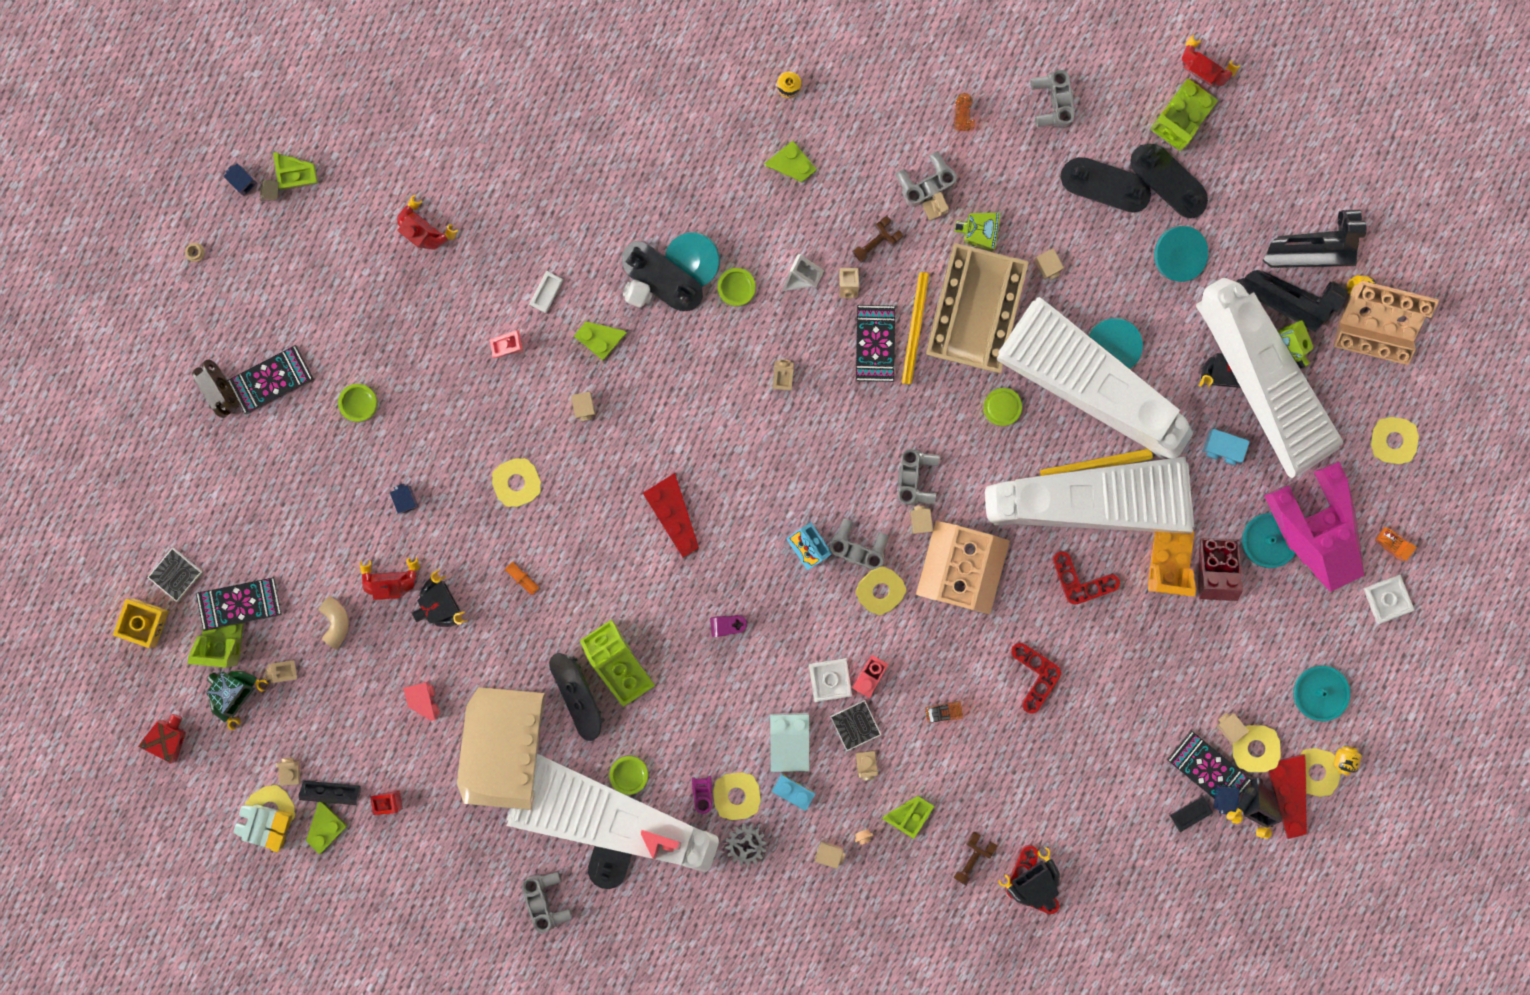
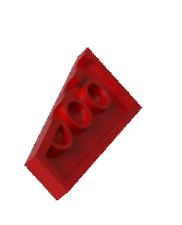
M676 474L670 475L643 492V495L682 558L697 550L699 545Z
M1305 754L1279 760L1277 767L1268 771L1287 839L1307 835Z

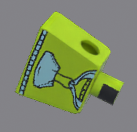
M969 213L967 222L956 221L954 232L965 234L964 243L993 252L996 247L1001 213Z
M1301 320L1278 329L1277 332L1298 367L1301 369L1307 366L1310 362L1306 354L1313 349V344L1304 322Z

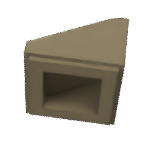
M263 180L261 182L259 200H277L279 183L272 180Z

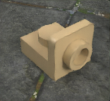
M941 192L935 194L932 199L922 204L930 221L946 214L949 210Z
M839 268V297L847 299L857 298L859 292L858 268Z
M787 359L775 361L773 389L792 390L793 362Z
M294 660L268 664V668L265 669L266 678L270 680V683L297 679Z
M875 751L856 753L859 778L863 777V780H872L874 776H878Z
M293 757L282 758V762L276 763V767H279L280 785L301 784L299 761H294Z

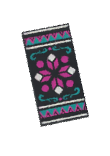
M857 305L856 382H894L895 306Z
M294 345L227 381L237 396L244 414H248L314 380L298 347Z
M274 577L196 593L203 631L282 615Z
M1191 730L1167 758L1168 762L1213 799L1215 797L1216 785L1237 787L1240 789V795L1251 782L1248 776Z

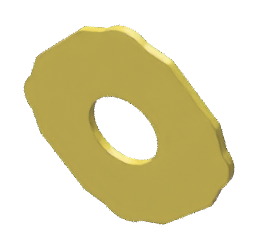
M1388 417L1380 419L1374 427L1371 447L1373 455L1386 463L1403 464L1410 462L1416 454L1419 435L1416 425L1402 418ZM1392 432H1397L1403 437V444L1398 449H1392L1387 445V436Z
M512 459L500 464L492 473V485L496 495L507 507L521 506L533 501L540 494V478L535 466L528 459ZM519 474L524 478L525 485L520 491H513L509 488L508 479L510 476Z
M881 566L871 570L859 582L855 593L858 601L869 612L883 615L890 612L902 601L906 593V587L903 580L892 569ZM884 583L888 585L889 593L886 597L876 598L873 595V588L877 584Z
M1245 726L1249 732L1233 743V758L1236 761V765L1248 772H1267L1275 769L1281 758L1280 740L1276 731L1266 726ZM1259 740L1264 744L1265 753L1261 757H1253L1249 754L1248 745L1251 741Z
M1317 748L1303 750L1301 754H1305L1306 794L1318 797L1332 795L1338 787L1341 776L1338 773L1339 769L1333 765L1335 755L1329 751ZM1314 764H1320L1326 770L1325 777L1320 781H1314L1309 776V769Z
M743 772L725 774L715 782L713 789L714 804L722 818L729 820L746 819L758 812L761 802L760 791L753 775ZM741 788L745 792L743 803L735 805L729 801L728 794L731 789Z
M278 785L263 787L251 794L245 802V805L254 806L255 804L263 806L266 802H274L280 811L293 814L291 822L295 818L293 802L287 792Z

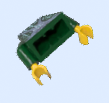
M232 670L229 673L221 672L219 675L215 672L211 673L207 678L211 686L206 693L210 698L211 712L223 722H227L230 730H235L236 728L232 725V721L238 725L241 724V720L234 716L255 689L253 685H256L259 691H265V689L260 687V683L265 682L269 684V682L265 679L259 681L257 677L245 671Z

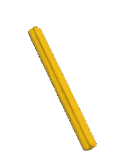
M920 272L918 276L902 383L911 385L913 380L929 273Z
M1149 449L1107 456L1041 469L1040 476L1151 460L1153 454Z

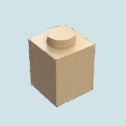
M1054 248L1034 259L1044 280L1047 278L1053 280L1061 275L1060 272L1064 269Z
M585 392L571 395L575 418L581 419V422L592 420V416H596L592 393Z
M925 505L915 506L914 510L910 511L912 534L933 532L930 509H925Z
M1228 713L1224 714L1218 719L1220 723L1216 725L1231 744L1249 732L1234 713L1230 715Z
M820 841L815 862L838 869L839 864L842 865L845 858L843 848Z

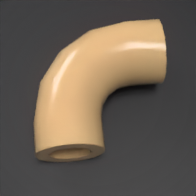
M329 596L319 607V611L330 622L329 629L322 637V640L337 650L348 633L349 619L343 606L332 596Z

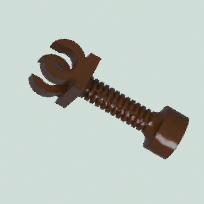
M885 216L876 223L875 227L880 232L877 237L864 247L858 246L852 251L861 263L868 258L867 253L884 239L893 246L904 236L900 230L892 236L887 233L884 228L891 223V219L888 216Z
M975 831L966 843V845L974 849V852L961 872L957 871L953 877L966 886L970 881L968 876L971 872L970 870H972L979 855L982 854L990 859L997 848V845L991 841L985 851L975 846L981 837Z

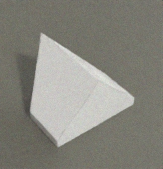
M798 254L782 291L812 286L817 287L824 270L801 254Z

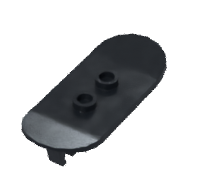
M1144 144L1133 151L1130 160L1132 170L1179 215L1191 219L1203 214L1208 203L1206 190L1165 149L1156 144Z
M1083 157L1071 159L1064 165L1061 171L1062 185L1068 192L1131 213L1142 211L1150 202V186L1137 174Z
M634 241L629 243L624 249L622 264L626 273L632 279L649 285L650 292L670 307L679 311H690L701 303L703 289L700 283L644 241Z
M556 653L550 658V671L570 712L578 734L586 741H594L598 738L605 719H601V711H599L581 671V666L576 663L578 659L571 658L566 654Z
M594 846L588 865L590 880L594 885L602 889L616 888L623 882L632 854Z

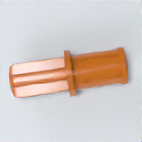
M511 562L504 571L517 581L516 584H520L530 595L538 591L539 586L527 576V572L524 573L514 562Z

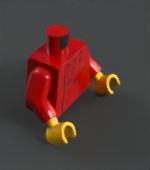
M1192 35L1186 42V48L1182 56V62L1185 64L1183 68L1211 87H1214L1215 84L1218 86L1225 85L1232 76L1236 75L1240 65L1234 66L1232 64L1234 61H1230L1224 71L1220 65L1199 52H1194L1201 43V40L1196 41L1194 35Z
M416 195L411 197L408 205L397 216V222L400 226L397 231L418 248L435 250L446 243L448 239L454 240L458 229L452 231L453 225L450 224L447 226L445 234L440 233L416 212H413L422 203V200L420 202L414 201Z
M417 557L413 563L410 558L406 560L409 568L406 572L370 574L372 572L371 561L369 560V564L363 566L362 561H360L364 592L373 595V600L403 597L414 588L416 571L420 568Z

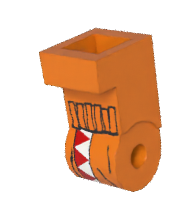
M1384 527L1375 538L1378 544L1400 561H1407L1417 548L1387 527Z

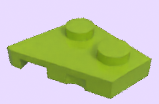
M793 140L764 163L767 168L774 169L801 183L817 171Z
M277 152L273 153L277 182L279 183L278 188L280 190L318 184L316 168L313 163L284 156Z
M585 322L574 337L604 361L627 333L624 330Z
M917 795L884 815L882 819L914 839L935 806Z
M318 802L306 842L320 855L348 825L324 802Z

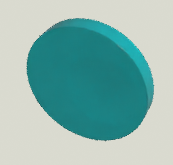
M1189 226L1172 227L1166 230L1156 243L1154 249L1156 267L1169 280L1177 282L1192 280L1206 266L1209 252L1208 245L1204 236L1195 228Z
M688 232L677 236L671 241L665 253V257L693 276L700 283L701 287L715 278L720 267V254L717 246L708 236L698 232Z
M1123 318L1104 319L1097 323L1088 335L1129 369L1141 357L1143 351L1141 334L1136 326Z
M1272 513L1259 514L1246 524L1242 533V548L1245 555L1254 564L1264 568H1277L1287 564L1296 554L1288 548Z
M1313 666L1304 670L1296 679L1293 687V699L1298 710L1307 718L1320 722L1331 721L1339 717L1346 710L1350 701V687L1346 678L1338 670L1329 666Z

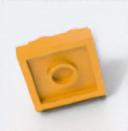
M1194 531L1193 533L1154 532L1148 591L1195 597L1193 569H1190Z

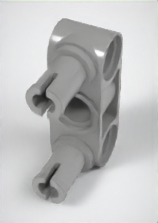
M1060 69L1044 77L1031 78V90L1051 89L1053 112L1052 114L1036 115V127L1049 125L1060 128L1068 127L1075 115L1069 74L1065 70ZM1055 77H1061L1064 83L1058 84L1055 81ZM1066 114L1069 121H1062L1060 115Z
M939 151L929 156L936 169V174L923 179L918 184L912 183L905 169L895 174L903 188L902 194L908 206H918L932 199L935 194L943 193L953 187L957 178L956 173L949 165L946 166ZM949 175L952 178V182L945 183L942 177ZM916 193L919 199L912 201L909 198V194Z
M907 449L903 452L898 472L897 494L901 504H935L936 493L919 492L917 485L919 467L921 465L938 466L939 455L924 454L922 451ZM907 453H912L915 456L913 463H908L905 460ZM903 491L911 493L910 501L906 502L902 499Z
M843 518L838 533L833 536L829 546L832 554L872 570L881 567L885 558L884 550L890 536L879 532L873 548L869 550L864 546L849 542L848 536L854 522ZM835 542L843 544L842 552L836 553L833 550ZM873 555L879 558V564L875 567L869 564V558Z
M559 871L544 876H529L522 885L527 910L535 930L539 933H545L557 927V924L573 919L570 908L556 913L550 912L548 898L544 892L545 887L562 882ZM529 881L536 883L537 888L535 890L528 888L527 883ZM540 918L546 919L548 926H540L538 920Z

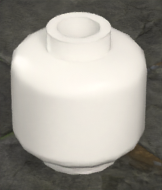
M638 280L627 282L622 294L625 296L627 303L638 308L644 306L645 303L649 304L652 298L649 285Z

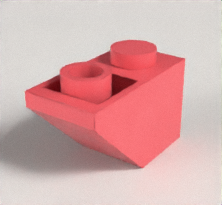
M871 655L852 688L870 698L889 664Z
M425 682L403 688L407 705L410 709L430 721L438 719L437 715H440L438 704H434L433 696H435V690L433 685Z

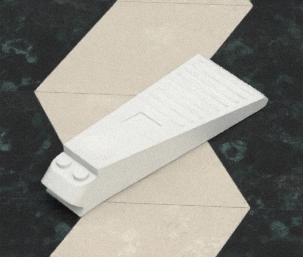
M1222 278L1209 285L1204 290L1202 301L1197 303L1196 307L1210 328L1287 475L1291 478L1298 477L1339 450L1343 440L1255 293L1253 292L1249 295L1240 283L1227 278Z
M1040 297L1032 301L998 352L997 360L1000 363L1145 446L1160 458L1164 456L1172 459L1178 457L1193 435L1189 423L1179 413L1180 410Z
M1186 457L1016 479L1015 481L989 485L985 489L987 518L994 525L1015 524L1193 533L1194 518L1189 465L1186 463Z
M537 754L532 810L511 808L507 817V826L652 858L641 836V830L682 842L680 849H674L673 852L662 849L663 845L661 844L656 860L683 865L701 872H707L711 868L719 844V839L715 834L694 828Z

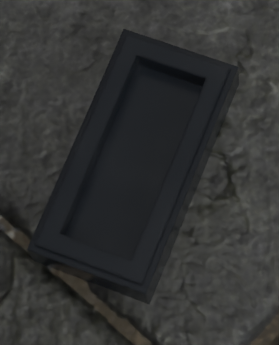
M1200 796L1169 816L1178 831L1182 832L1213 812L1204 796Z

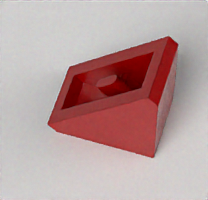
M400 790L370 796L373 815L393 814L403 810Z

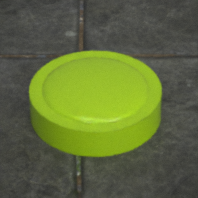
M731 268L725 271L720 276L717 285L721 300L732 307H741L748 304L752 300L756 289L753 276L742 268Z
M351 384L340 393L338 407L346 419L360 423L374 416L378 408V399L375 392L368 386Z
M998 388L990 392L985 398L983 412L990 423L1001 427L1008 426L1020 417L1022 402L1018 394L1013 390Z
M626 755L617 759L609 773L610 782L614 789L625 795H632L641 791L646 785L649 776L648 768L644 761L633 755Z

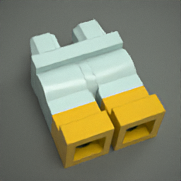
M258 804L254 806H241L239 816L248 818L246 824L236 823L233 833L242 837V841L269 848L277 853L283 849L287 836L286 832L289 829L293 814Z

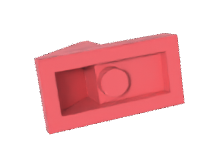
M519 330L489 339L493 358L503 357L512 353H523Z
M641 830V836L653 859H656L661 844L663 845L662 849L673 852L674 849H680L682 842Z

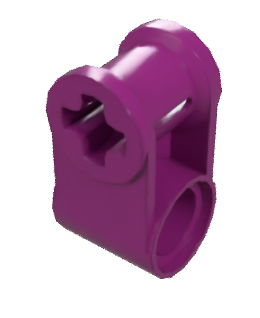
M742 615L711 617L712 637L742 633L747 627L746 618ZM736 619H739L744 624L740 629L733 625Z
M711 776L702 779L692 777L695 810L700 814H706L712 808ZM700 800L708 801V809H700L698 802Z

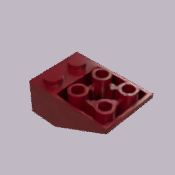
M1200 538L1199 599L1239 600L1243 592L1239 539Z

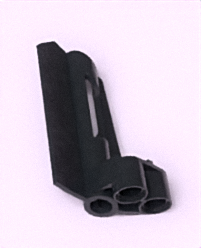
M1361 210L1339 211L1338 231L1278 236L1271 242L1263 262L1270 268L1356 266L1359 238H1364L1367 231L1366 222L1362 221ZM1289 242H1311V243H1312V244L1285 245L1286 243H1289Z
M1254 270L1247 274L1245 278L1236 281L1245 288L1249 295L1254 292L1260 302L1296 322L1302 320L1305 327L1314 332L1322 325H1325L1334 312H1338L1348 292V289L1344 286L1330 281L1321 297H1318L1260 270Z

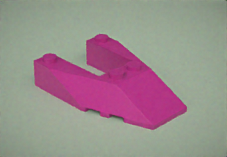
M1340 462L1329 464L1314 471L1330 507L1307 518H1304L1289 485L1264 495L1288 548L1298 555L1302 563L1312 570L1316 578L1330 592L1364 576L1356 512L1348 479Z

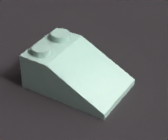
M809 713L770 714L771 772L809 771Z

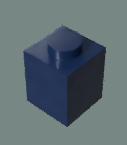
M238 163L230 166L223 176L243 196L257 184Z
M400 484L393 487L394 491H391L390 495L398 514L419 508L411 486Z
M1216 785L1213 808L1219 810L1220 814L1225 815L1230 811L1236 812L1240 789L1233 786Z

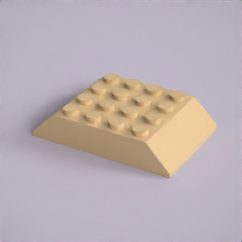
M954 243L946 268L926 355L1001 374L1003 364L997 360L998 352L1011 334L1029 262Z

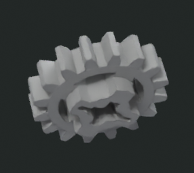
M743 823L741 829L735 826V833L733 831L729 832L731 838H726V842L730 844L726 845L725 849L730 850L727 854L728 857L734 856L732 862L739 860V866H742L743 862L750 866V861L757 864L756 858H763L761 852H766V848L762 847V845H766L767 841L762 840L765 834L758 833L759 827L753 830V824L746 828L745 823ZM746 832L745 836L741 838H735L740 833ZM752 835L756 836V838L759 841V844L753 841ZM745 840L749 841L751 847L743 849L741 843H745ZM733 846L738 847L740 855L735 852ZM756 852L753 856L747 857V854Z

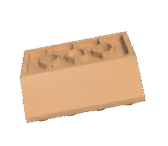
M1361 281L1353 287L1340 316L1334 347L1409 365L1416 350L1414 343L1425 318L1432 317L1439 300ZM1363 307L1370 308V311L1367 313L1360 312ZM1401 316H1406L1408 318L1404 322L1397 321V319Z
M935 521L916 595L990 615L1010 541L980 531ZM968 543L973 544L975 547V551L971 555L966 554L964 551V547ZM957 581H962L965 584V589L962 592H957L954 588Z

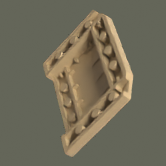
M477 688L466 706L457 785L464 804L532 810L534 800L533 786L542 713H544L545 693Z

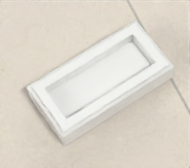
M546 271L529 305L547 314L564 280Z

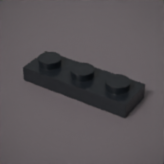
M303 780L298 796L299 800L357 806L361 786Z

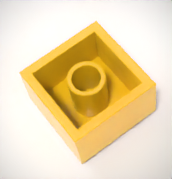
M134 598L125 599L113 636L147 648L157 647L169 611Z

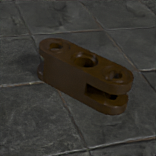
M207 359L202 363V368L197 367L193 370L192 376L217 416L225 418L231 411L239 407L240 403L237 396L214 361Z

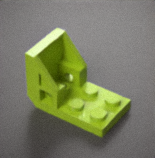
M1187 78L1153 123L1150 130L1178 151H1181L1193 138L1200 124L1218 100Z
M612 619L580 640L589 662L623 707L655 686L633 655L629 645Z
M244 623L202 631V635L197 636L193 644L187 664L224 668L237 666L240 660Z

